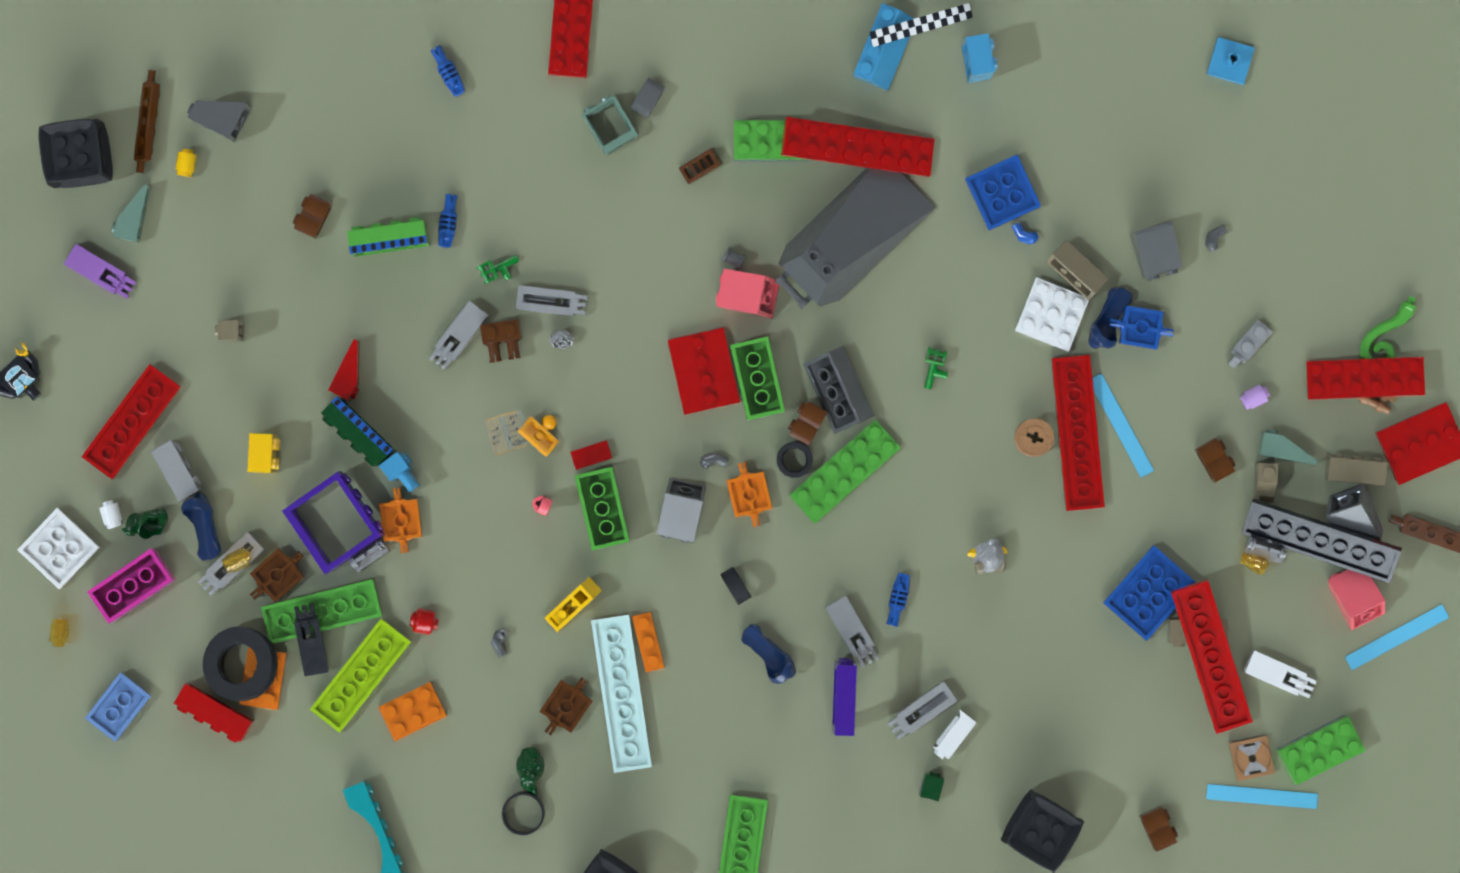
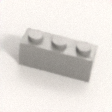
M170 440L152 450L151 453L178 502H182L202 491L200 488L202 483L197 475L194 476L191 469L193 467L190 461L184 459L181 454L183 449L179 442L175 443L174 440Z

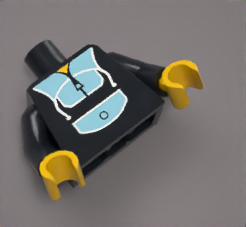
M21 342L24 349L18 350L15 346L17 356L0 372V396L15 399L23 398L27 394L32 401H35L42 394L35 387L41 380L39 378V363L34 355L27 351L26 344Z

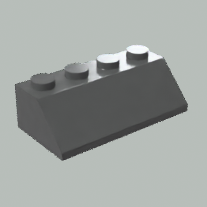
M843 346L803 364L823 409L828 411L826 416L834 434L874 417Z

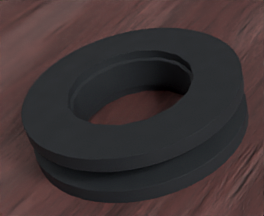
M231 627L218 633L209 642L203 656V673L208 685L216 694L230 700L247 701L259 697L272 685L278 669L277 653L269 638L255 629L246 627ZM245 644L254 651L257 666L253 676L247 682L237 684L226 676L224 659L231 648Z

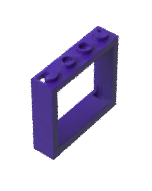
M342 471L336 472L282 510L324 574L331 573L351 559V557L385 535L382 531L384 530L381 526L382 524L372 516V509L369 505L363 503L361 493L357 488H353L351 478ZM337 481L372 532V535L331 563L296 509Z
M839 658V661H835L832 731L835 736H854L857 665L850 658Z

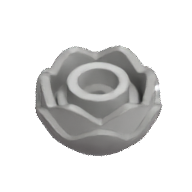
M557 330L550 337V344H552L553 348L566 349L568 346H572V341H574L571 333L566 330Z

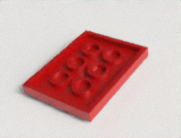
M724 328L667 340L684 415L740 403Z
M1447 402L1375 432L1398 485L1460 459V432Z

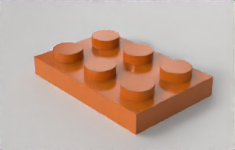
M248 647L243 682H247L256 671L257 659L250 647ZM276 651L278 669L269 689L255 699L240 701V705L278 710L287 656L286 652Z
M431 681L378 707L394 741L447 716Z

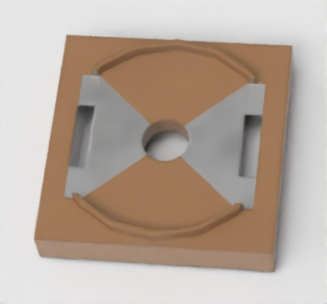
M1267 735L1229 743L1237 781L1275 773ZM1255 742V745L1244 747V744ZM1250 755L1256 757L1254 762L1249 761ZM1261 770V772L1250 774L1252 771Z

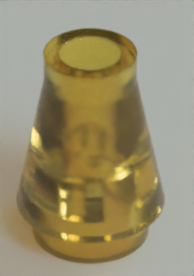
M1243 553L1239 563L1255 574L1264 576L1270 561L1265 560L1266 558Z

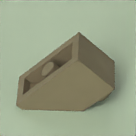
M239 320L218 321V325L215 326V336L218 337L219 341L244 342V322Z
M1255 463L1254 499L1263 502H1273L1278 480V464Z

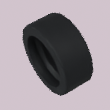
M800 442L785 444L777 455L779 470L785 476L791 478H799L806 475L813 463V455L810 449ZM799 449L805 454L806 463L801 470L791 471L785 467L783 457L788 450Z
M734 567L720 574L738 605L751 598L750 593Z

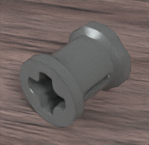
M729 246L721 262H728L739 270L746 255L733 251L732 247Z

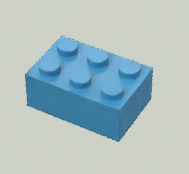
M989 33L965 37L961 46L967 82L990 80L998 68L996 57H992L994 50L993 38H989Z

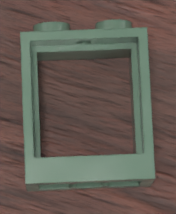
M608 95L602 98L599 105L595 107L591 105L585 108L582 114V118L605 156L638 137L637 132L615 95L612 97ZM614 104L629 131L604 145L589 118Z

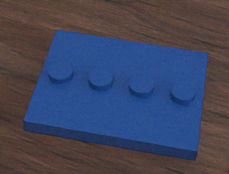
M1153 545L1103 601V604L1147 641L1176 608L1171 591L1196 582Z

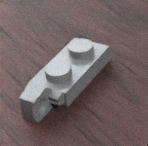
M1256 320L1232 348L1231 354L1234 356L1227 364L1232 368H1235L1240 361L1244 364L1270 336L1272 331L1261 321Z

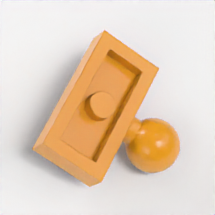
M546 415L543 417L541 425L530 416L517 432L546 457L559 442L548 432V430L556 427V418L552 415Z

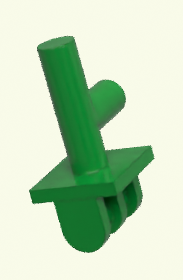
M514 255L495 265L492 264L491 260H488L476 268L480 270V276L485 280L484 284L497 280L499 277L497 272L499 271L505 281L512 278L507 267L519 262V260Z
M928 347L925 362L930 363L924 388L932 389L934 377L947 378V371L937 369L938 365L944 366L947 351L941 352L939 349L933 350L931 347Z

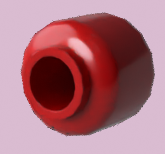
M418 608L415 612H412L409 626L412 627L415 633L430 635L433 629L437 630L439 619L436 618L434 611Z

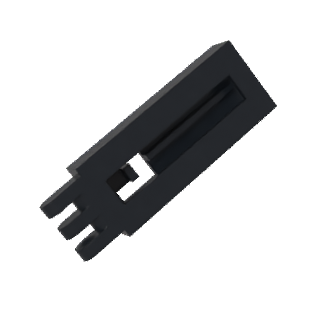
M314 603L309 605L310 612H307L306 605H302L303 613H300L298 606L294 607L296 615L294 626L304 676L329 672L319 615H316ZM309 625H312L315 637L306 639V634L311 633Z

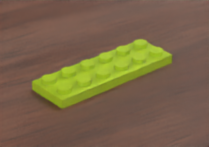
M381 618L310 710L341 733L407 649L411 641Z

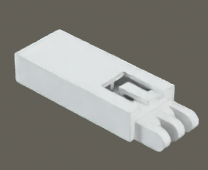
M1252 650L1243 670L1244 673L1296 696L1300 694L1309 699L1311 695L1304 691L1307 689L1313 692L1314 688L1307 684L1308 682L1315 685L1317 683L1316 680L1307 677L1306 673L1255 650ZM1286 673L1298 678L1297 680L1292 677H1289L1288 681L1295 684V686L1283 681L1286 676Z

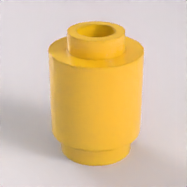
M182 148V152H178L175 170H177L176 175L192 177L197 155L193 154L194 150Z

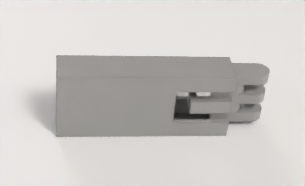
M518 285L516 310L573 316L574 314L587 315V311L579 309L580 307H588L587 303H580L581 299L588 300L589 296L577 295L576 292ZM556 297L569 299V301L561 300L560 304L568 307L555 306Z
M469 301L435 345L436 350L429 359L433 361L438 356L439 359L435 363L438 366L444 360L445 363L441 368L445 370L452 360L455 361L489 315ZM452 337H455L460 342L453 351H450L455 345L450 340Z
M247 532L205 571L207 574L198 583L201 585L207 580L208 583L203 588L206 591L212 586L213 589L208 593L212 596L220 588L224 589L266 549L250 532ZM225 563L231 568L228 573L225 569H222L219 574L217 573Z
M846 595L825 607L853 657H857L862 668L866 666L862 660L863 658H866L869 664L872 663L869 657L870 654L873 655L875 660L879 659L873 648L875 646ZM858 633L861 636L863 642L865 643L863 645L860 638L855 640L859 648L856 647L855 643L851 638L852 636Z
M942 681L896 713L897 717L887 723V725L891 727L895 723L897 724L892 729V732L902 731L896 736L899 740L907 733L912 734L958 700L946 683ZM917 710L922 717L911 724L910 721L916 718L912 713Z

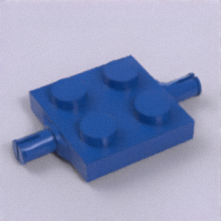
M1125 306L1121 320L1112 318L1109 320V322H1113L1109 323L1110 327L1120 328L1119 344L1158 350L1161 336L1172 337L1174 334L1168 333L1174 332V329L1163 327L1162 311Z

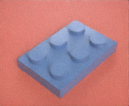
M120 672L85 719L116 742L152 695Z

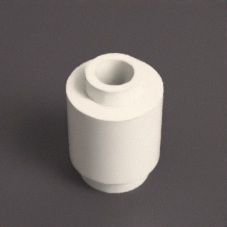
M113 500L103 502L99 510L104 525L107 526V529L121 526L123 518L118 502L113 503Z

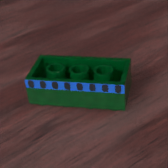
M336 396L321 412L324 416L322 420L330 427L335 426L338 429L336 433L343 440H349L352 443L350 445L351 448L357 453H363L366 456L364 460L370 466L379 467L380 464L397 451L341 397Z

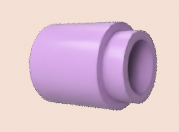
M1259 384L1243 392L1240 399L1245 409L1248 410L1268 402L1267 397L1270 394L1265 386L1261 387Z

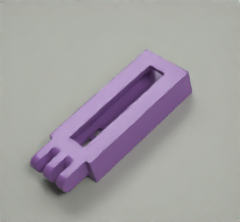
M75 244L64 262V265L113 294L118 293L126 299L129 295L123 292V290L126 289L129 292L133 290L127 286V283L129 282L134 286L137 283L127 277V273L78 244ZM105 270L116 276V278H114L108 274L106 277V279L113 283H110L101 277L104 274L103 272Z

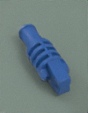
M441 45L435 47V50L433 48L430 52L438 64L437 70L445 85L454 97L462 95L466 91L453 62L447 59Z
M445 194L444 211L440 213L438 227V246L450 248L456 229L457 213L455 208L458 196Z
M898 573L888 604L891 607L886 622L888 625L898 627L901 610L905 609L909 594L911 576L908 574Z

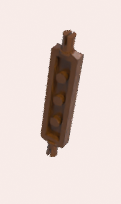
M148 70L147 81L142 85L134 160L137 161L136 173H144L145 162L151 160L153 154V139L158 114L157 106L160 97V84L155 82V70Z
M1407 513L1403 518L1391 515L1389 522L1400 525L1399 531L1401 533L1460 553V532Z

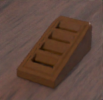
M710 148L681 166L679 170L689 185L723 163L714 148ZM707 155H710V156H711V158H712V160L714 161L715 164H713V165L711 164V162H710V160L708 159ZM702 158L708 167L707 169L704 168L700 161ZM694 163L698 165L699 169L701 170V173H698L695 166L693 165ZM688 167H690V169L692 170L693 174L695 175L694 177H691L690 173L687 170Z

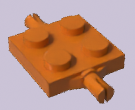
M743 462L744 470L742 469V464L739 463L741 475L734 479L726 480L735 518L744 515L751 516L753 527H756L755 519L757 526H760L758 514L772 509L764 471L755 474L748 473L746 462Z
M393 488L394 500L389 503L379 504L381 524L384 529L382 531L385 534L383 535V541L400 542V553H404V549L405 553L409 552L407 541L412 538L422 537L418 499H402L401 488Z

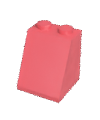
M724 269L720 276V289L716 295V306L772 319L779 285L775 282V279L764 275Z
M1347 569L1342 573L1337 572L1328 579V587L1351 631L1385 614V599L1371 577Z

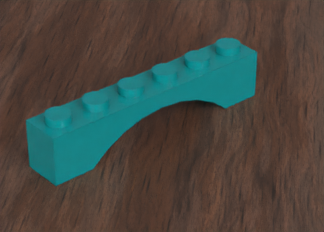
M366 780L343 789L342 791L349 808L359 813L368 821L379 839L382 849L381 873H403L401 868L403 865L402 859L399 854L396 855L394 839L392 836L389 837L386 831L389 829L388 824L379 814L381 807L378 801L373 799L372 794H374L371 783L367 784Z

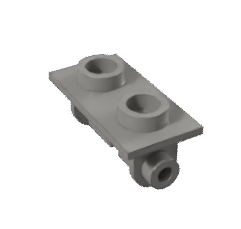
M1249 536L1244 553L1282 564L1287 551H1285V548Z
M379 538L351 557L349 563L358 573L389 550L381 538Z

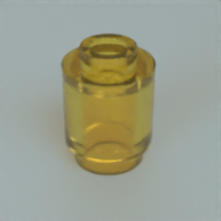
M240 548L225 555L222 563L228 573H234L249 566L252 557L247 549Z
M52 620L49 642H53V646L64 647L65 643H69L70 625H68V620Z

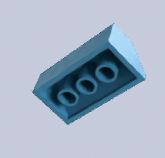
M882 3L871 31L914 18L899 9ZM869 34L853 77L888 91L910 36L873 47Z

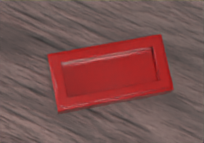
M607 440L570 452L576 470L613 459Z

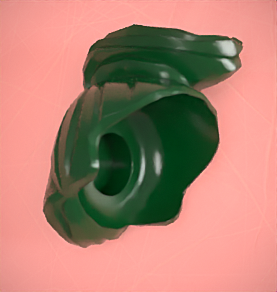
M164 508L147 510L141 514H131L126 520L125 528H122V531L127 536L134 537L135 534H138L143 539L160 535L168 521V514Z
M535 747L524 748L516 761V770L520 777L522 788L537 796L536 781L543 775L545 764L539 750Z

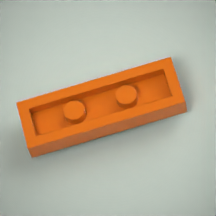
M651 612L632 616L645 671L650 672L665 668Z

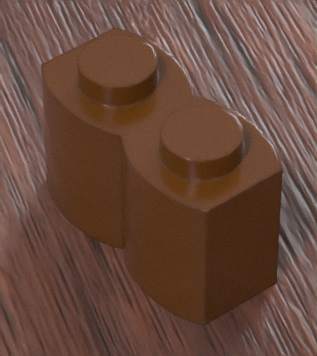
M310 194L309 197L305 196L301 204L303 210L300 214L297 213L293 220V224H295L294 229L316 239L333 205L313 194Z
M808 400L806 404L802 402L797 411L800 414L798 419H793L788 427L790 430L789 435L809 446L828 411Z
M1213 438L1194 449L1214 483L1235 472L1234 467L1236 464L1231 456L1227 457L1224 450H1226V447L1221 439Z
M1158 806L1139 815L1154 851L1158 852L1177 843L1176 838L1178 834L1175 827H1170L1168 820L1171 818L1166 809L1163 810L1162 807Z

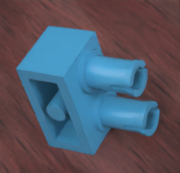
M396 452L379 465L390 481L400 479L408 492H412L420 486L410 472L412 460L406 453Z

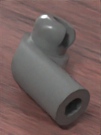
M1224 225L1208 232L1205 246L1209 251H1216L1218 248V237L1227 233Z
M711 452L701 457L700 465L703 468H709L711 464L717 463L726 467L729 459L717 452Z
M504 629L496 630L491 641V645L499 658L507 654L503 646L507 637V632Z

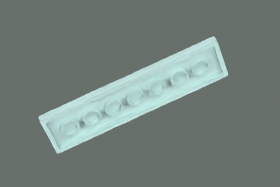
M629 615L591 620L614 773L652 767Z

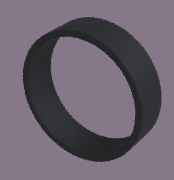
M519 792L507 799L502 808L504 825L509 831L517 835H529L535 832L544 820L545 811L542 802L537 796L528 792ZM519 795H527L534 798L539 803L542 811L539 825L528 832H519L512 829L505 819L507 803Z

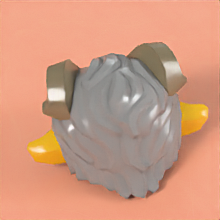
M993 538L979 544L975 549H970L967 556L973 558L976 574L982 575L983 572L1001 573L1006 569L1007 561L1004 560V554L1008 551L997 538Z

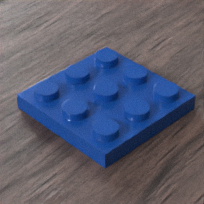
M1018 155L965 178L988 231L1041 207Z

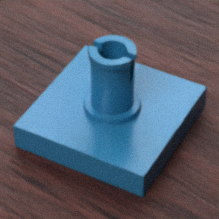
M1218 37L1206 75L1244 85L1255 48Z

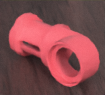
M539 496L534 499L532 505L537 513L547 516L553 500L545 496Z

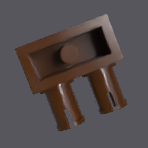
M518 319L480 325L482 343L488 346L490 363H495L494 355L496 356V362L502 361L499 344L502 342L507 343L509 360H514L513 352L515 353V359L521 358L518 341L522 339Z

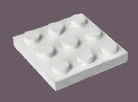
M1036 277L1015 331L1069 352L1089 300L1083 295Z
M56 508L18 548V551L58 589H61L100 547L59 508Z

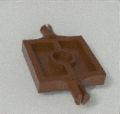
M280 548L274 551L250 573L258 586L250 593L251 597L256 600L262 593H265L274 602H277L304 578V575L298 570L296 565L304 555L298 551L290 558Z
M581 677L576 686L569 685L562 679L539 711L547 716L551 722L545 730L546 733L552 735L557 726L572 733L593 702L581 691L588 682L586 679L584 680Z

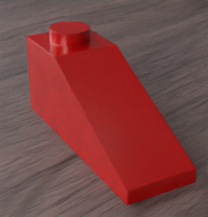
M355 339L351 343L328 391L348 401H351L352 398L355 399L360 390L357 388L359 386V341Z

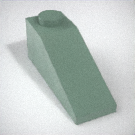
M144 184L118 216L117 221L112 225L113 237L137 243L140 242L151 190L150 186Z
M1267 429V432H1261L1257 455L1317 465L1318 461L1285 436L1278 435V431Z

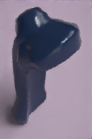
M1118 287L1109 290L1101 313L1090 327L1088 343L1091 348L1098 349L1103 347L1109 349L1116 346V327H1110L1109 323L1113 322H1109L1110 318L1119 320L1124 307L1132 303L1133 296L1131 292Z
M197 493L193 498H189L182 503L181 510L183 515L194 524L198 539L197 555L202 561L214 559L221 553V545L218 542L214 526L213 509L204 494Z
M750 624L743 631L741 641L764 660L770 681L781 684L787 679L794 677L796 668L791 656L779 648L772 640L764 636L759 625Z

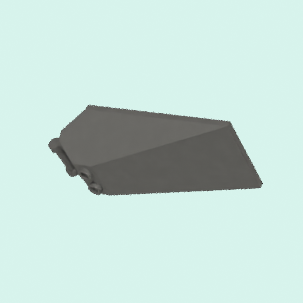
M866 168L785 246L778 263L785 272L775 282L781 285L799 303L798 306L801 309L812 299L819 306L839 301L926 218L935 207L902 173ZM791 276L808 295L803 298L786 280L787 277Z

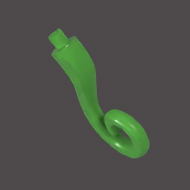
M1409 296L1407 302L1402 301L1397 313L1392 318L1376 325L1364 336L1360 346L1361 359H1372L1370 347L1373 341L1378 336L1404 325L1412 317L1417 308L1414 306L1416 298ZM1380 341L1374 345V353H1379L1383 349L1387 352L1386 358H1395V350L1390 343Z

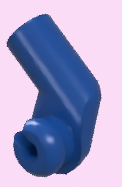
M1020 222L1011 226L1017 239L1022 243L1034 244L1039 238L1036 232L1024 231Z

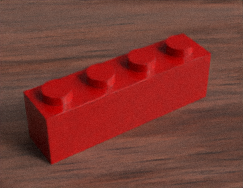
M190 683L184 684L173 703L177 705V710L185 714L187 712L194 715L193 719L202 724L205 721L211 725L210 729L217 733L224 732L227 734L226 738L235 743L244 740L254 722L251 718Z

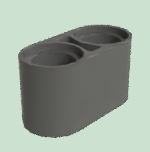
M648 77L631 109L648 118L664 92L665 86Z

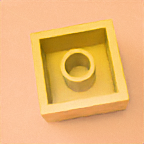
M249 433L247 472L276 473V470H279L280 459L277 458V450L280 451L281 440L278 439V435Z

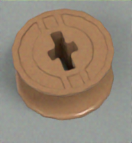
M1033 418L1025 420L1015 431V445L1026 456L1037 457L1044 455L1053 445V430L1042 419ZM1034 432L1037 433L1036 437L1042 439V441H1034L1032 443V439L1026 436L1027 433L1031 435Z

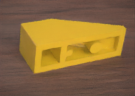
M588 577L545 617V620L558 632L602 590Z

